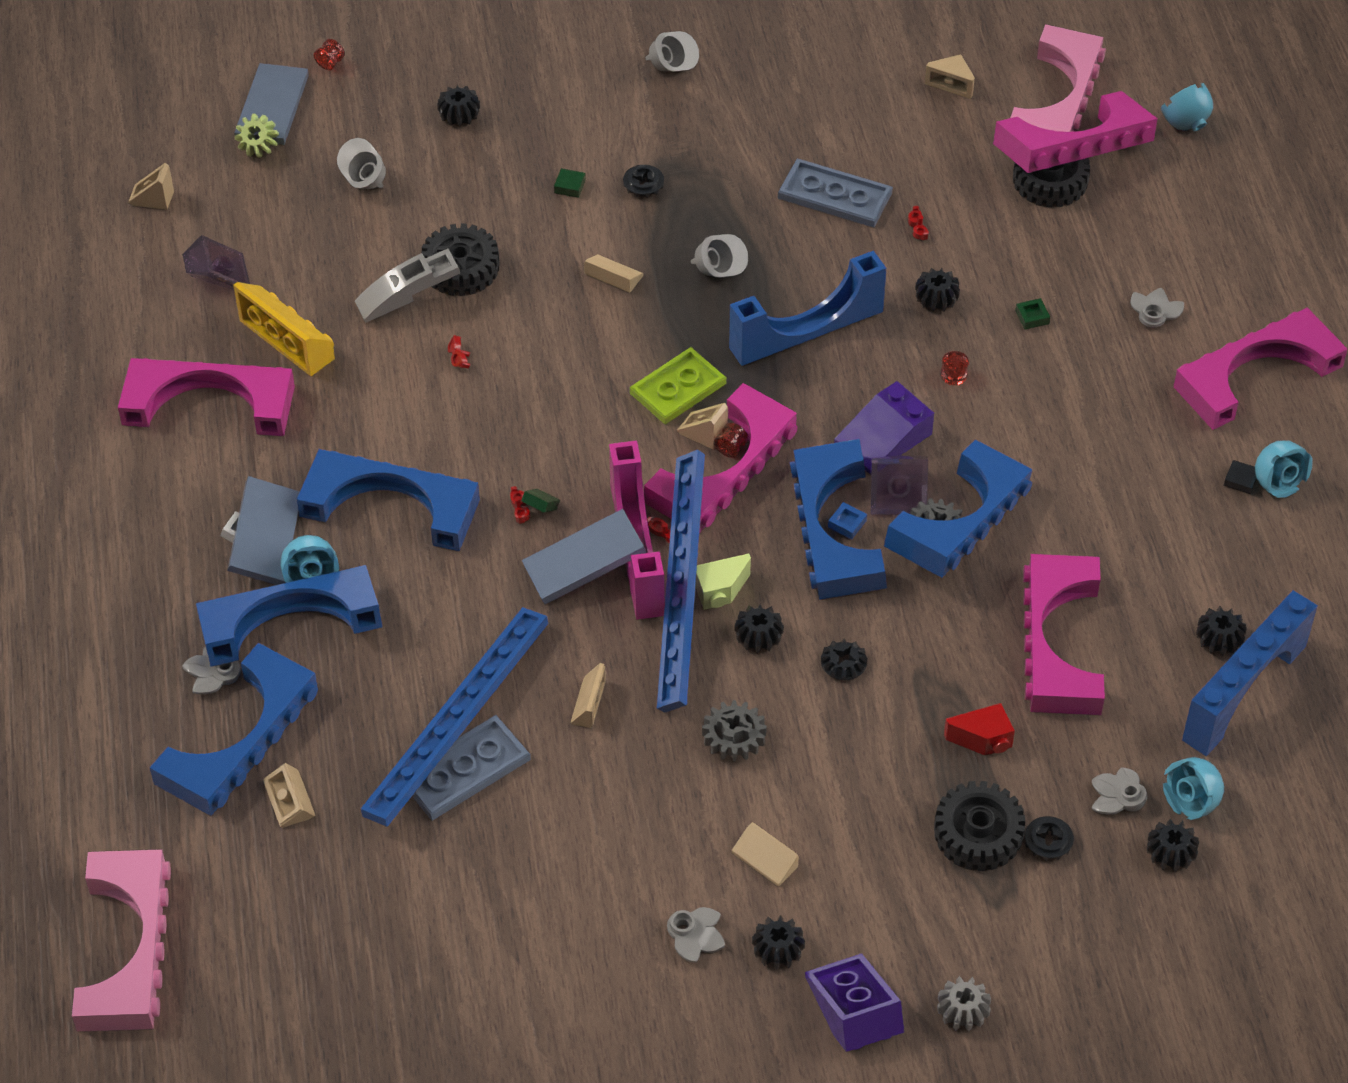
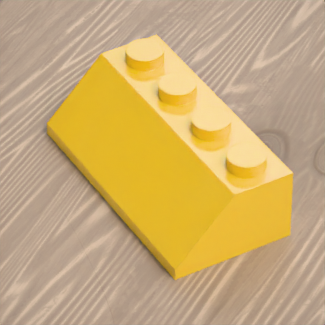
M240 282L233 285L240 322L309 376H313L335 359L334 342L331 337L318 331L312 322L300 317L291 306H286L273 292L269 293L262 286Z

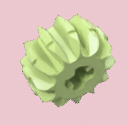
M252 114L251 121L244 117L242 121L245 125L236 126V129L241 132L235 136V140L240 142L238 148L241 151L246 150V154L250 157L255 153L258 158H261L263 150L271 154L269 146H277L278 144L272 139L279 136V132L273 130L276 124L273 121H268V117L265 115L258 118L256 114ZM258 131L260 138L256 140L254 133Z

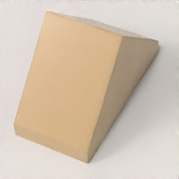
M961 54L928 62L925 75L926 85L969 99L972 98L975 77Z
M164 163L136 183L128 203L132 206L167 210L174 193L169 165Z
M725 403L691 412L677 431L680 435L714 450L728 432V406Z

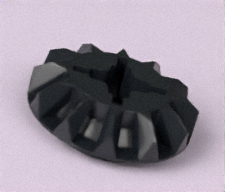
M636 165L628 169L623 176V187L627 188L628 194L635 193L636 197L645 195L648 198L651 193L657 195L659 189H663L664 176L658 168L651 165ZM647 178L648 182H645L644 185H640V183H642L643 180Z
M844 638L841 642L836 643L832 641L830 646L824 647L821 655V666L832 678L851 680L857 678L865 671L868 658L865 654V648H860L856 641L849 643ZM845 654H849V660H844L839 664V656L843 657Z
M1043 816L1033 820L1027 826L1024 836L1026 848L1032 850L1033 856L1039 855L1045 861L1049 858L1059 860L1061 856L1068 855L1074 841V835L1069 825L1063 820L1052 816ZM1048 831H1051L1052 840H1054L1050 846L1045 844Z

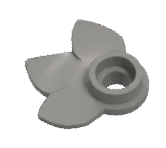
M1162 288L1156 289L1147 296L1134 292L1130 301L1132 308L1139 313L1141 323L1148 327H1159L1166 320L1176 319L1184 310V302H1169Z
M206 647L203 649V655L193 656L182 665L187 673L197 677L192 690L194 694L217 692L222 685H230L236 682L241 673V666L238 661L210 667Z
M1122 767L1116 775L1104 773L1092 779L1094 789L1101 795L1092 805V810L1095 812L1110 815L1117 814L1123 809L1138 811L1145 805L1147 791L1140 784L1138 774L1131 769Z
M706 907L698 908L691 913L686 910L675 912L668 919L667 930L669 935L675 939L676 952L683 959L696 963L701 952L714 953L725 947L724 939L714 927L719 921L721 914ZM680 925H685V926H687L688 928H687V929H679V928H677V927L680 926Z

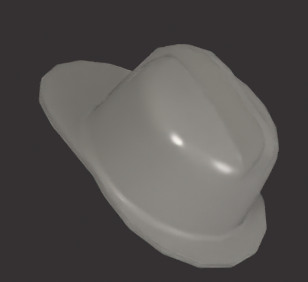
M664 32L659 34L651 44L649 55L645 58L646 60H651L654 67L660 71H684L694 68L698 63L699 48L692 36L686 32Z
M362 138L350 139L344 143L337 156V165L348 182L353 187L359 189L382 188L386 167L381 156L371 143Z
M735 235L709 236L697 247L695 258L691 260V264H696L699 271L707 276H735L742 273L746 268L748 251L742 240Z

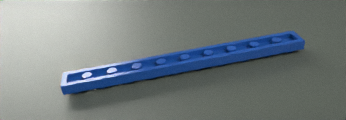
M699 450L676 458L657 709L664 713L687 705L705 454Z
M524 607L521 608L362 806V817L386 827L389 826L548 625L546 615Z

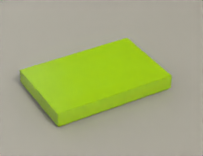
M690 347L629 387V390L636 400L666 425L724 386L727 378Z

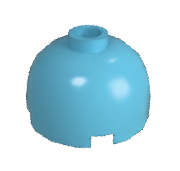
M1201 83V88H1197L1196 84L1173 95L1170 98L1172 103L1168 107L1165 103L1161 107L1164 117L1174 128L1198 131L1207 124L1206 120L1210 117L1213 110V99L1204 83Z
M1275 441L1265 447L1259 454L1255 464L1256 478L1260 485L1275 497H1288L1299 490L1296 486L1302 480L1306 482L1312 470V457L1303 447L1291 441Z
M304 535L292 540L284 549L280 560L282 575L286 583L339 571L338 558L328 541L313 535Z
M1197 757L1186 758L1172 763L1165 770V774L1168 775L1167 783L1163 784V791L1167 802L1178 815L1183 812L1186 816H1189L1186 819H1197L1208 815L1220 804L1224 794V783L1220 772L1209 761Z

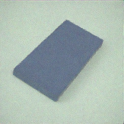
M260 63L237 125H245L242 121L244 117L251 121L252 114H256L258 118L265 115L268 117V121H273L276 124L273 130L279 132V136L272 139L278 144L285 145L309 76L308 69ZM235 129V136L241 133L240 131ZM258 131L254 133L256 140L260 138Z
M797 158L778 192V199L875 227L892 195L893 187Z
M248 476L245 482L227 571L275 585L284 584L280 560L284 549L293 540L298 515L297 497L300 491Z
M621 509L523 559L522 562L545 605L631 561V555L647 552L625 511Z
M495 715L460 736L412 797L433 821L530 761V753L499 717Z

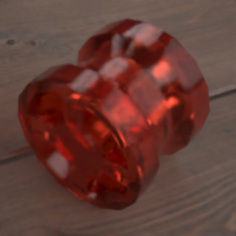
M327 39L323 42L322 48H318L313 56L321 68L332 70L336 66V62L344 58L345 51L336 40Z
M960 351L946 353L942 358V380L949 385L964 383L968 375V357Z
M727 423L722 429V434H719L714 440L715 448L722 455L734 458L740 452V447L744 446L748 441V434L740 425Z

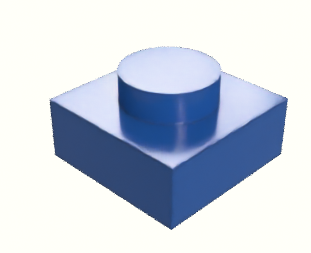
M843 502L828 520V528L853 539L866 523L867 514Z

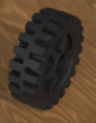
M1089 158L1030 173H1027L1014 162L1013 183H1015L1016 191L1019 190V194L1022 197L1027 196V201L1031 203L1036 200V205L1042 206L1043 202H1045L1046 207L1052 208L1053 203H1056L1057 207H1063V202L1070 205L1073 200L1077 201L1081 195H1084L1090 177Z
M461 223L460 228H457L456 224H450L449 230L446 226L441 227L440 233L435 230L431 233L432 238L428 236L425 244L422 245L421 253L424 258L449 249L459 267L460 274L431 286L434 289L438 287L439 292L443 294L446 290L452 296L455 295L456 291L459 292V296H465V291H469L470 295L475 294L476 288L480 291L484 290L485 284L490 286L493 283V279H496L498 275L499 250L497 242L493 240V236L490 233H486L485 229L480 228L478 230L476 225H471L470 228H467V224Z
M969 781L967 788L961 783L956 786V791L952 788L947 791L946 797L943 796L936 810L934 836L935 840L938 841V848L940 851L944 850V856L948 860L954 857V864L958 866L965 862V869L972 870L973 865H978V871H985L986 865H989L990 870L997 869L998 863L1004 866L1008 863L1009 858L1013 859L1016 856L1024 838L1025 815H1023L1022 805L1018 806V799L1015 795L1010 798L1009 790L1004 788L1000 792V785L993 783L991 788H988L987 781H981L980 787H976L975 781Z

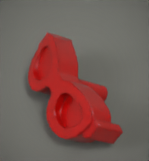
M913 206V210L908 215V224L914 227L912 235L916 239L927 240L929 232L922 225V213L918 206Z
M453 335L447 348L448 352L452 353L451 363L454 367L469 369L470 364L467 363L466 357H469L470 352L461 350V337Z
M513 486L510 492L511 503L515 508L516 522L522 524L530 519V510L528 507H525L526 503L521 501L524 492Z
M648 517L649 531L657 536L664 537L670 544L671 529L668 530V524L661 518L652 519V517Z

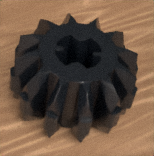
M457 84L456 88L447 87L446 92H440L437 109L442 121H448L450 126L456 123L460 127L462 123L470 125L471 120L477 119L480 101L475 90H469L468 86L460 88Z
M931 268L929 273L922 272L920 278L915 283L917 301L921 302L923 308L931 307L932 311L940 308L944 312L947 307L953 308L960 296L958 278L953 276L952 271L945 273L943 268L939 271Z
M760 603L755 609L748 605L746 612H739L738 620L734 624V631L736 632L738 643L744 644L746 651L753 647L758 654L761 648L770 652L772 645H779L781 636L784 633V625H782L780 613H774L772 606L763 609Z
M1221 606L1216 611L1209 608L1205 615H1201L1198 620L1196 635L1200 639L1201 647H1210V654L1215 650L1219 651L1222 657L1226 651L1234 654L1237 648L1241 647L1245 641L1247 627L1242 622V614L1233 615L1232 608L1229 611H1223Z
M1171 818L1167 821L1166 825L1158 822L1155 830L1149 832L1146 849L1147 853L1152 855V863L1161 862L1162 871L1167 866H1171L1175 873L1179 870V866L1187 869L1191 861H1195L1198 856L1199 838L1194 836V827L1185 829L1183 821L1176 825Z
M782 915L778 917L777 921H773L768 916L765 924L758 923L756 933L752 936L755 957H762L764 966L771 962L774 963L773 966L776 970L782 963L790 968L792 960L799 961L801 951L805 949L802 927H795L793 918L784 922Z

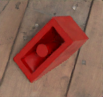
M1001 703L946 718L944 737L947 741L982 755L1003 753L1012 748L1015 733Z

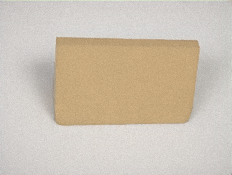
M598 254L584 262L586 275L629 293L643 277L642 272Z
M599 663L584 677L571 724L588 728L593 726L606 683L604 664Z
M285 763L263 779L280 827L284 828L309 820L315 816L301 775L296 768Z
M753 822L746 828L732 849V853L778 887L798 868L799 856Z

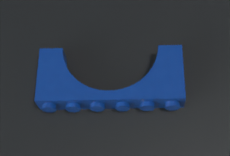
M874 250L850 259L848 270L843 280L824 301L806 312L791 317L774 318L767 316V313L755 296L730 304V350L740 365L743 366L883 312L887 268Z
M860 439L793 450L795 461L790 462L792 478H798L799 483H794L796 500L802 499V505H797L800 522L806 521V527H801L804 544H810V549L805 550L808 567L814 566V572H809L811 588L818 589L819 600L886 589L887 582L881 549L864 550L845 546L832 539L823 530L818 521L822 506L833 492L851 481L866 477Z
M974 440L961 453L957 475L964 478L976 489L983 503L981 508L966 517L946 521L924 519L902 511L888 525L884 547L942 578L950 569H956L961 558L965 554L969 555L979 539H985L990 528L993 525L997 526L1001 522L1007 510H1013L1021 496L1025 497L1032 486L1030 481L1032 469Z
M322 449L318 450L297 497L299 517L326 522L331 513L341 503L355 495L375 490H390L407 494L421 502L430 512L433 518L431 526L433 546L460 551L480 501L479 484L469 479L454 478L441 473L435 474L416 468L402 467L388 462H379L360 456L355 457Z
M366 565L196 603L210 667L239 661L240 646L246 636L265 621L287 613L318 611L332 614L344 620L351 627L354 634L382 628L378 601Z
M1292 590L1191 700L1182 738L1183 742L1207 757L1224 738L1225 731L1236 708L1266 666L1276 657L1291 664L1304 650L1318 605Z
M260 643L241 662L244 680L254 686L264 699L263 712L255 728L235 745L213 753L193 754L167 747L150 767L154 785L210 816L218 808H222L225 805L230 793L236 786H240L245 781L247 773L254 765H258L262 761L268 748L279 741L285 728L290 723L296 721L301 709L307 702H311L318 692L314 672Z

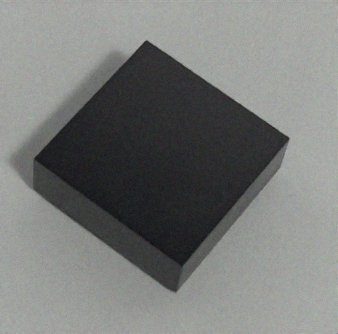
M1233 460L1223 486L1251 494L1257 479L1255 467Z

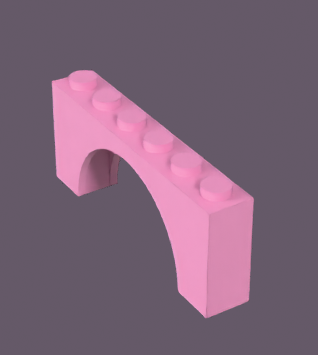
M1045 24L1039 40L1037 59L1048 62L1062 70L1071 80L1074 89L1068 97L1052 106L1037 109L1014 107L1010 118L1018 116L1029 124L1048 130L1074 132V129L1079 130L1082 121L1080 112L1085 113L1088 104L1086 96H1091L1094 87L1092 79H1097L1100 70L1098 62L1103 63L1106 48H1102L1103 37Z
M162 850L88 852L85 879L90 895L112 897L130 906L143 922V933L135 955L121 971L98 984L74 989L72 1018L77 1032L153 1029L154 1017H159L160 1000L159 997H156V989L162 988V971L158 970L159 961L164 960V943L160 942L161 934L166 933L167 926L166 915H162L163 907H168L169 901L165 880H170L171 876L170 862H165Z

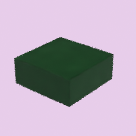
M561 168L554 184V193L579 198L586 181V173Z
M1041 298L1016 304L1015 312L1024 330L1050 324V315Z
M539 489L525 491L521 500L544 513L557 510L560 499Z

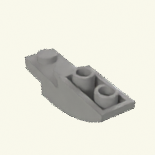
M449 249L428 258H424L421 253L381 276L360 294L355 303L365 323L413 302V294L460 274L459 267Z

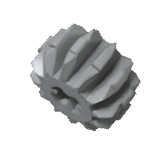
M959 976L956 979V984L947 981L944 990H941L938 994V1014L943 1015L944 1024L954 1022L955 1031L960 1028V1025L965 1026L968 1032L972 1029L973 1024L981 1027L984 1023V1018H988L991 1008L989 1005L991 1003V996L985 993L984 984L974 985L975 980L973 977L968 982H964Z

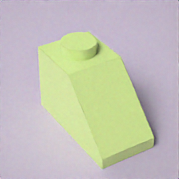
M750 554L697 565L695 587L703 610L719 608L732 603L750 576Z

